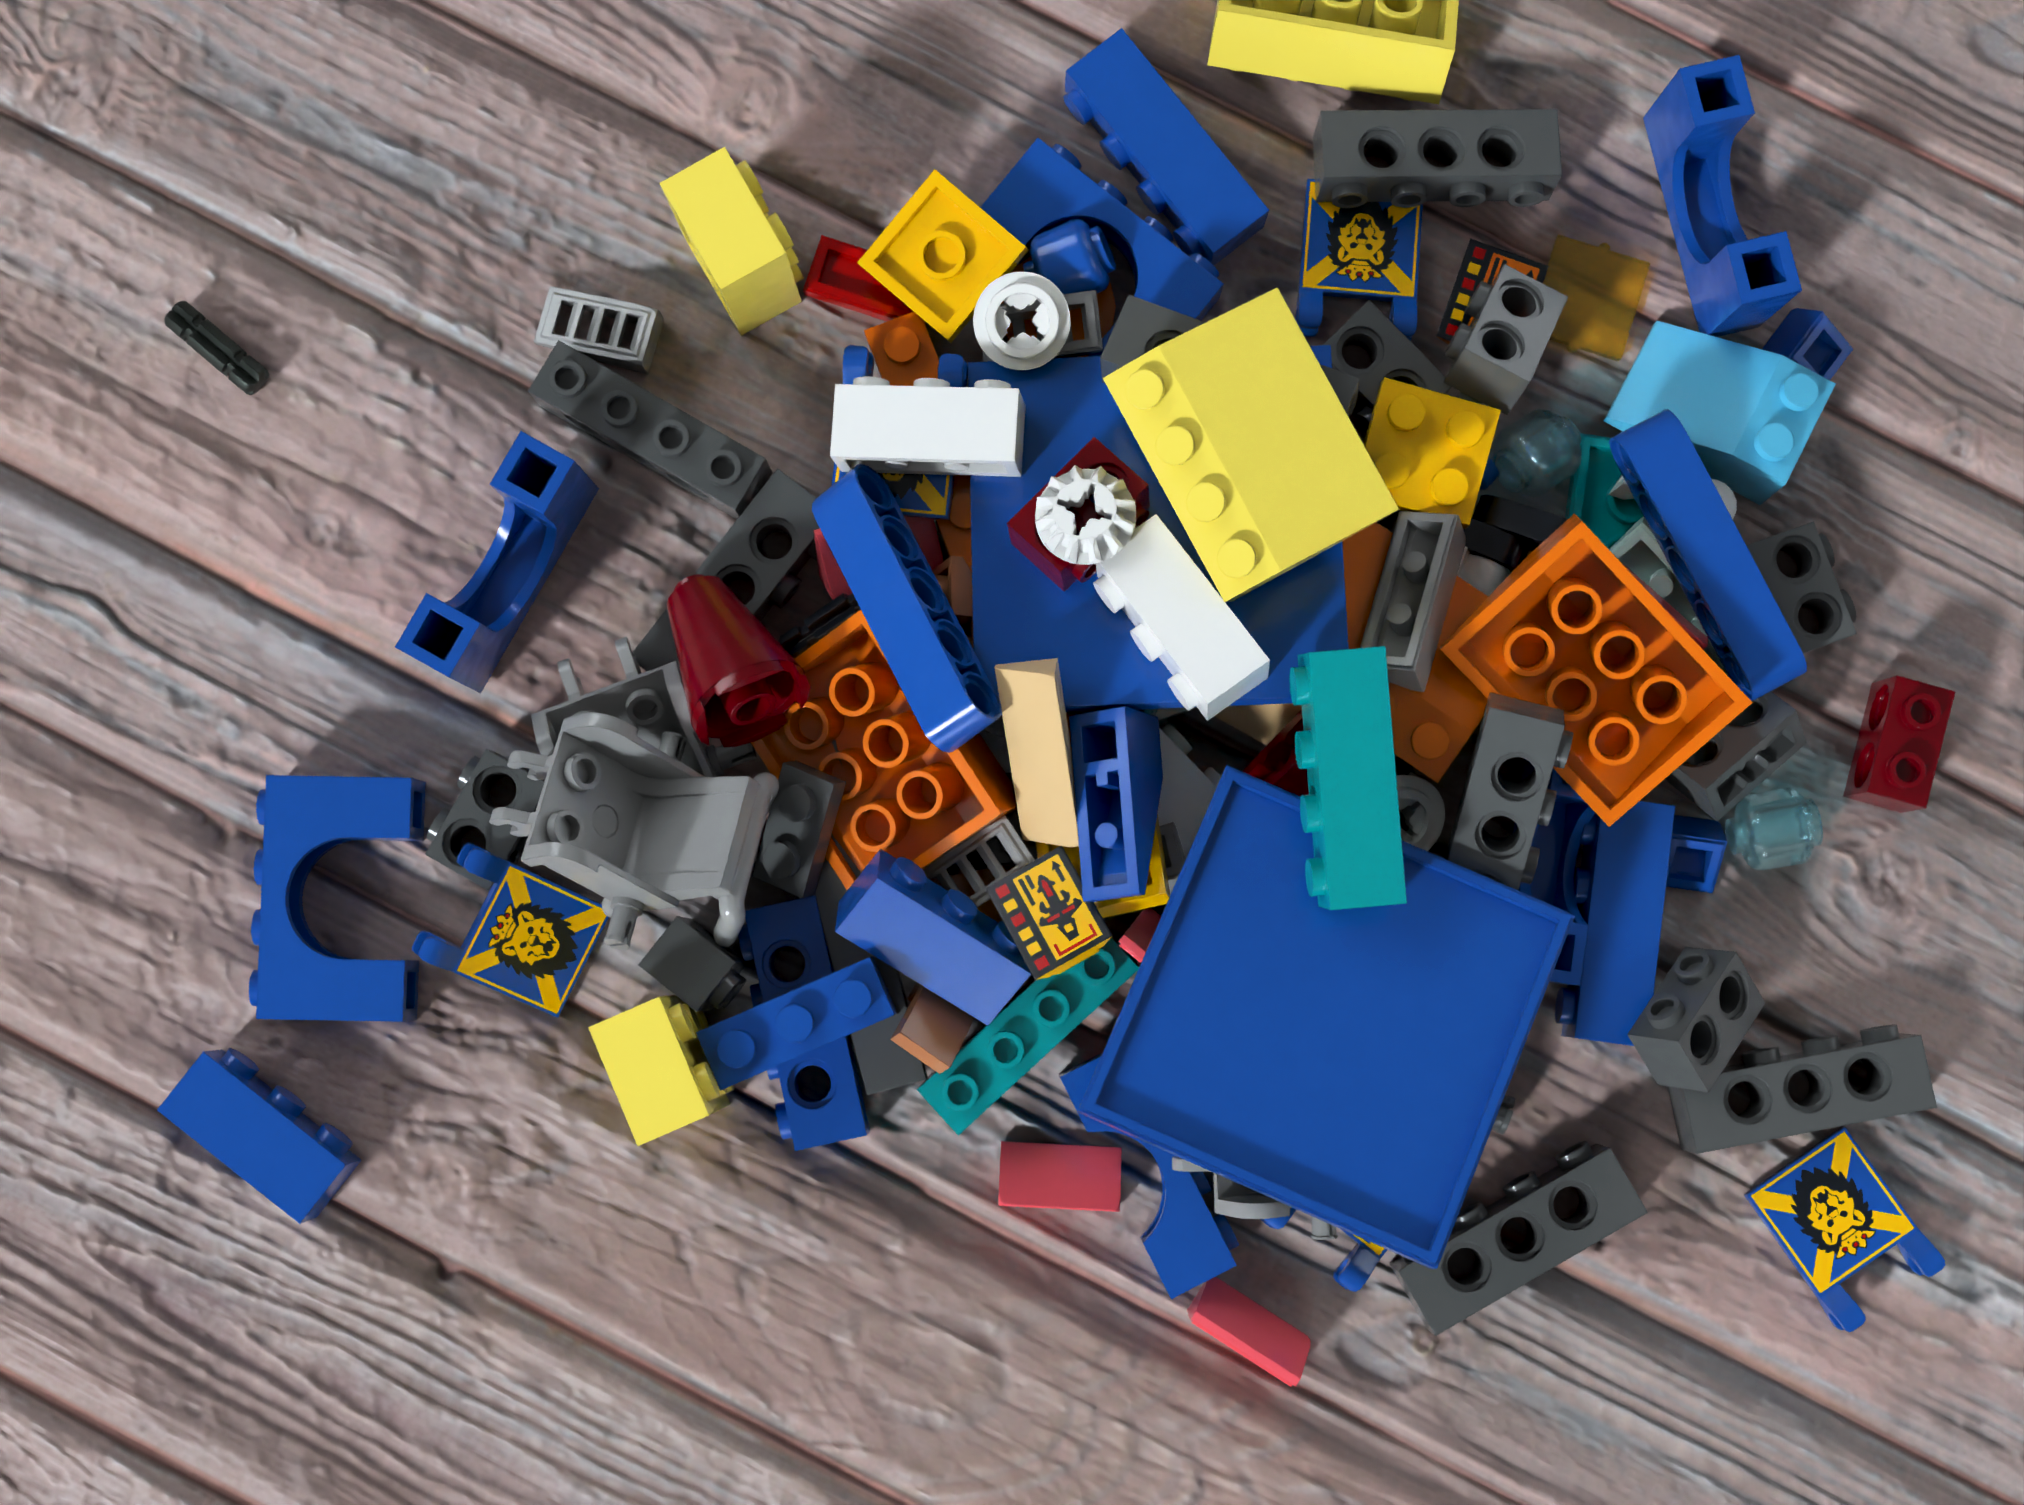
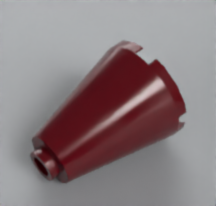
M695 574L684 578L675 586L674 591L668 598L667 609L692 728L700 741L710 746L709 738L720 739L724 748L737 747L758 741L779 730L788 723L784 712L795 701H797L800 709L808 701L811 686L803 668L720 578Z

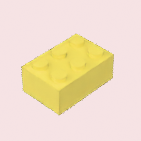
M723 147L659 183L686 242L741 336L802 302L796 283L803 280L804 277L797 265L799 263L798 258L792 249L794 244L776 212L770 216L768 215L769 209L761 195L763 190L746 160L735 165L728 151Z
M676 995L659 996L588 1027L637 1146L731 1105L726 1093L733 1091L734 1086L732 1085L720 1091L696 1032L709 1027L703 1011L696 1012Z

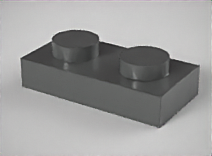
M795 760L782 764L778 779L779 790L770 808L752 876L800 898H806L815 895L846 781Z

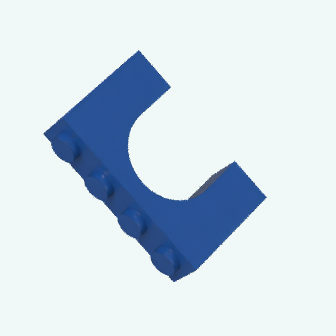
M1740 55L1680 68L1643 117L1698 330L1701 333L1715 337L1758 328L1802 291L1787 231L1748 240L1736 213L1730 182L1731 147L1737 133L1755 114Z
M1037 138L980 207L1027 247L1028 252L1018 264L1031 255V241L1036 235L1068 221L1080 219L1085 221L1090 228L1099 226L1107 241L1114 245L1126 258L1134 276V297L1200 321L1204 319L1220 298L1224 283L1217 279L1220 276L1219 271L1210 261L1197 253L1190 256L1184 253L1172 243L1173 235L1163 224L1150 216H1146L1142 220L1126 207L1127 199L1116 187L1105 180H1100L1097 184L1080 171L1082 165L1069 150L1059 144H1054L1051 148L1040 138ZM1115 324L1102 338L1103 349L1105 348L1108 342V339L1112 333ZM1103 352L1089 354L1088 357L1101 356Z
M522 431L518 434L489 484L503 497L504 511L497 534L485 558L469 582L451 600L442 602L426 593L395 648L479 693L483 691L599 490L597 485L573 459Z
M266 775V789L259 791L256 803L257 820L260 825H264L263 849H259L256 852L254 860L255 882L257 885H261V909L255 910L251 924L252 941L254 945L259 946L258 970H253L249 981V1000L252 1006H256V1019L389 1022L417 1020L419 960L351 959L328 950L314 937L307 925L303 911V890L307 877L316 862L328 851L341 844L358 840L424 841L426 782L402 777Z

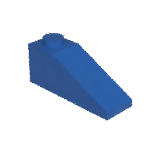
M1125 706L1069 716L1083 902L1089 903L1145 895L1163 781L1158 717Z

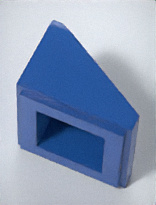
M1795 308L1789 312L1762 350L1783 355L1831 380L1853 351V348L1823 311Z
M1674 815L1666 887L1713 893L1727 845L1726 836L1718 821Z

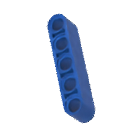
M1664 409L1612 437L1609 440L1612 456L1729 678L1751 701H1754L1806 673L1807 663L1803 652L1680 420L1670 410Z
M864 464L856 465L813 501L812 512L921 729L937 748L950 753L998 720L1002 714L1001 704L890 488L884 479L871 467Z

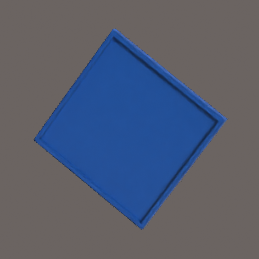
M1331 345L1310 346L1318 362L1321 365L1332 368ZM1101 356L1053 358L1045 365L1030 370H1012L994 361L968 362V387H974L976 381L984 379L1005 381L1011 385V388H1019L1026 406L1021 477L970 475L973 650L998 699L999 692L995 665L1058 658L1066 712L1101 711L1124 706L1135 710L1185 708L1168 685L1167 680L1173 675L1159 657L1152 662L1149 661L1134 642L1130 630L1135 628L1125 612L1120 609L1118 612L1113 613L1100 598L1093 585V582L1099 579L1097 572L1086 582L1081 583L1077 579L1064 592L1011 544L1007 522L1050 481L1051 476L1054 477L1095 437L1149 485L1150 507L1147 510L1150 514L1147 520L1155 514L1158 515L1220 595L1107 385L1102 383ZM1093 494L1089 500L1095 504ZM1342 542L1235 601L1225 602L1270 659L1268 678L1229 706L1290 704L1292 699L1289 675L1291 667H1298L1297 655L1308 652L1349 649Z
M1226 765L1077 1112L1430 1269H1437L1575 915L1405 841H1402L1407 904L1328 910L1318 907L1317 896L1310 897L1306 885L1305 863L1306 859L1314 858L1312 833H1305L1302 828L1300 816L1301 797Z

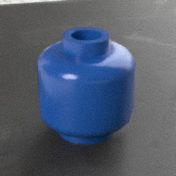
M1080 219L1068 221L1036 235L1032 239L1030 246L1032 260L1023 264L1024 272H1032L1047 278L1059 288L1063 295L1096 290L1097 294L1101 293L1109 285V273L1116 270L1112 251L1102 229L1099 226L1090 228L1085 221Z

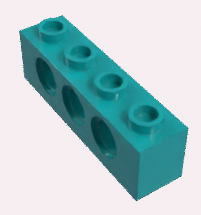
M1110 938L1105 946L1099 949L1098 953L1061 974L1034 980L988 1026H984L959 1050L949 1069L941 1074L934 1072L919 1086L917 1091L959 1136L1137 972L1139 967Z

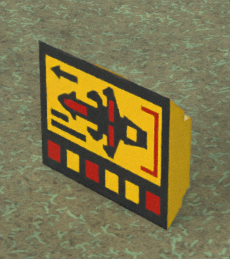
M1062 846L1057 847L985 888L1034 980L1061 974L1098 953L1099 949L1105 946L1112 937L1094 902H1083L1081 879Z

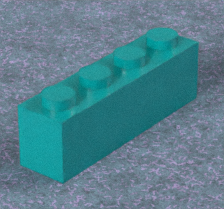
M1386 646L1297 655L1298 667H1291L1289 684L1293 705L1302 706L1304 731H1296L1295 755L1298 768L1307 769L1309 794L1301 795L1300 816L1303 831L1305 833H1312L1314 858L1306 859L1305 877L1309 896H1317L1318 907L1328 910L1407 904Z

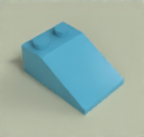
M1656 321L1603 421L1623 432L1664 409L1670 410L1685 428L1711 479H1717L1725 483L1732 491L1761 505L1787 483L1836 383L1783 355Z

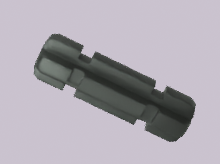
M180 301L176 303L172 310L166 314L164 318L165 325L177 336L187 341L186 343L217 370L225 376H229L228 379L246 394L253 395L257 393L269 379L270 374L268 370L250 355L247 356L246 351L208 319L205 320L206 317L188 302Z

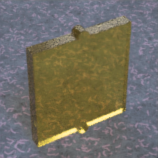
M1558 234L1547 264L1549 267L1543 284L1568 296V299L1549 340L1567 345V351L1570 353H1575L1579 349L1619 362L1625 349L1651 263L1611 251L1607 243H1602L1598 247Z

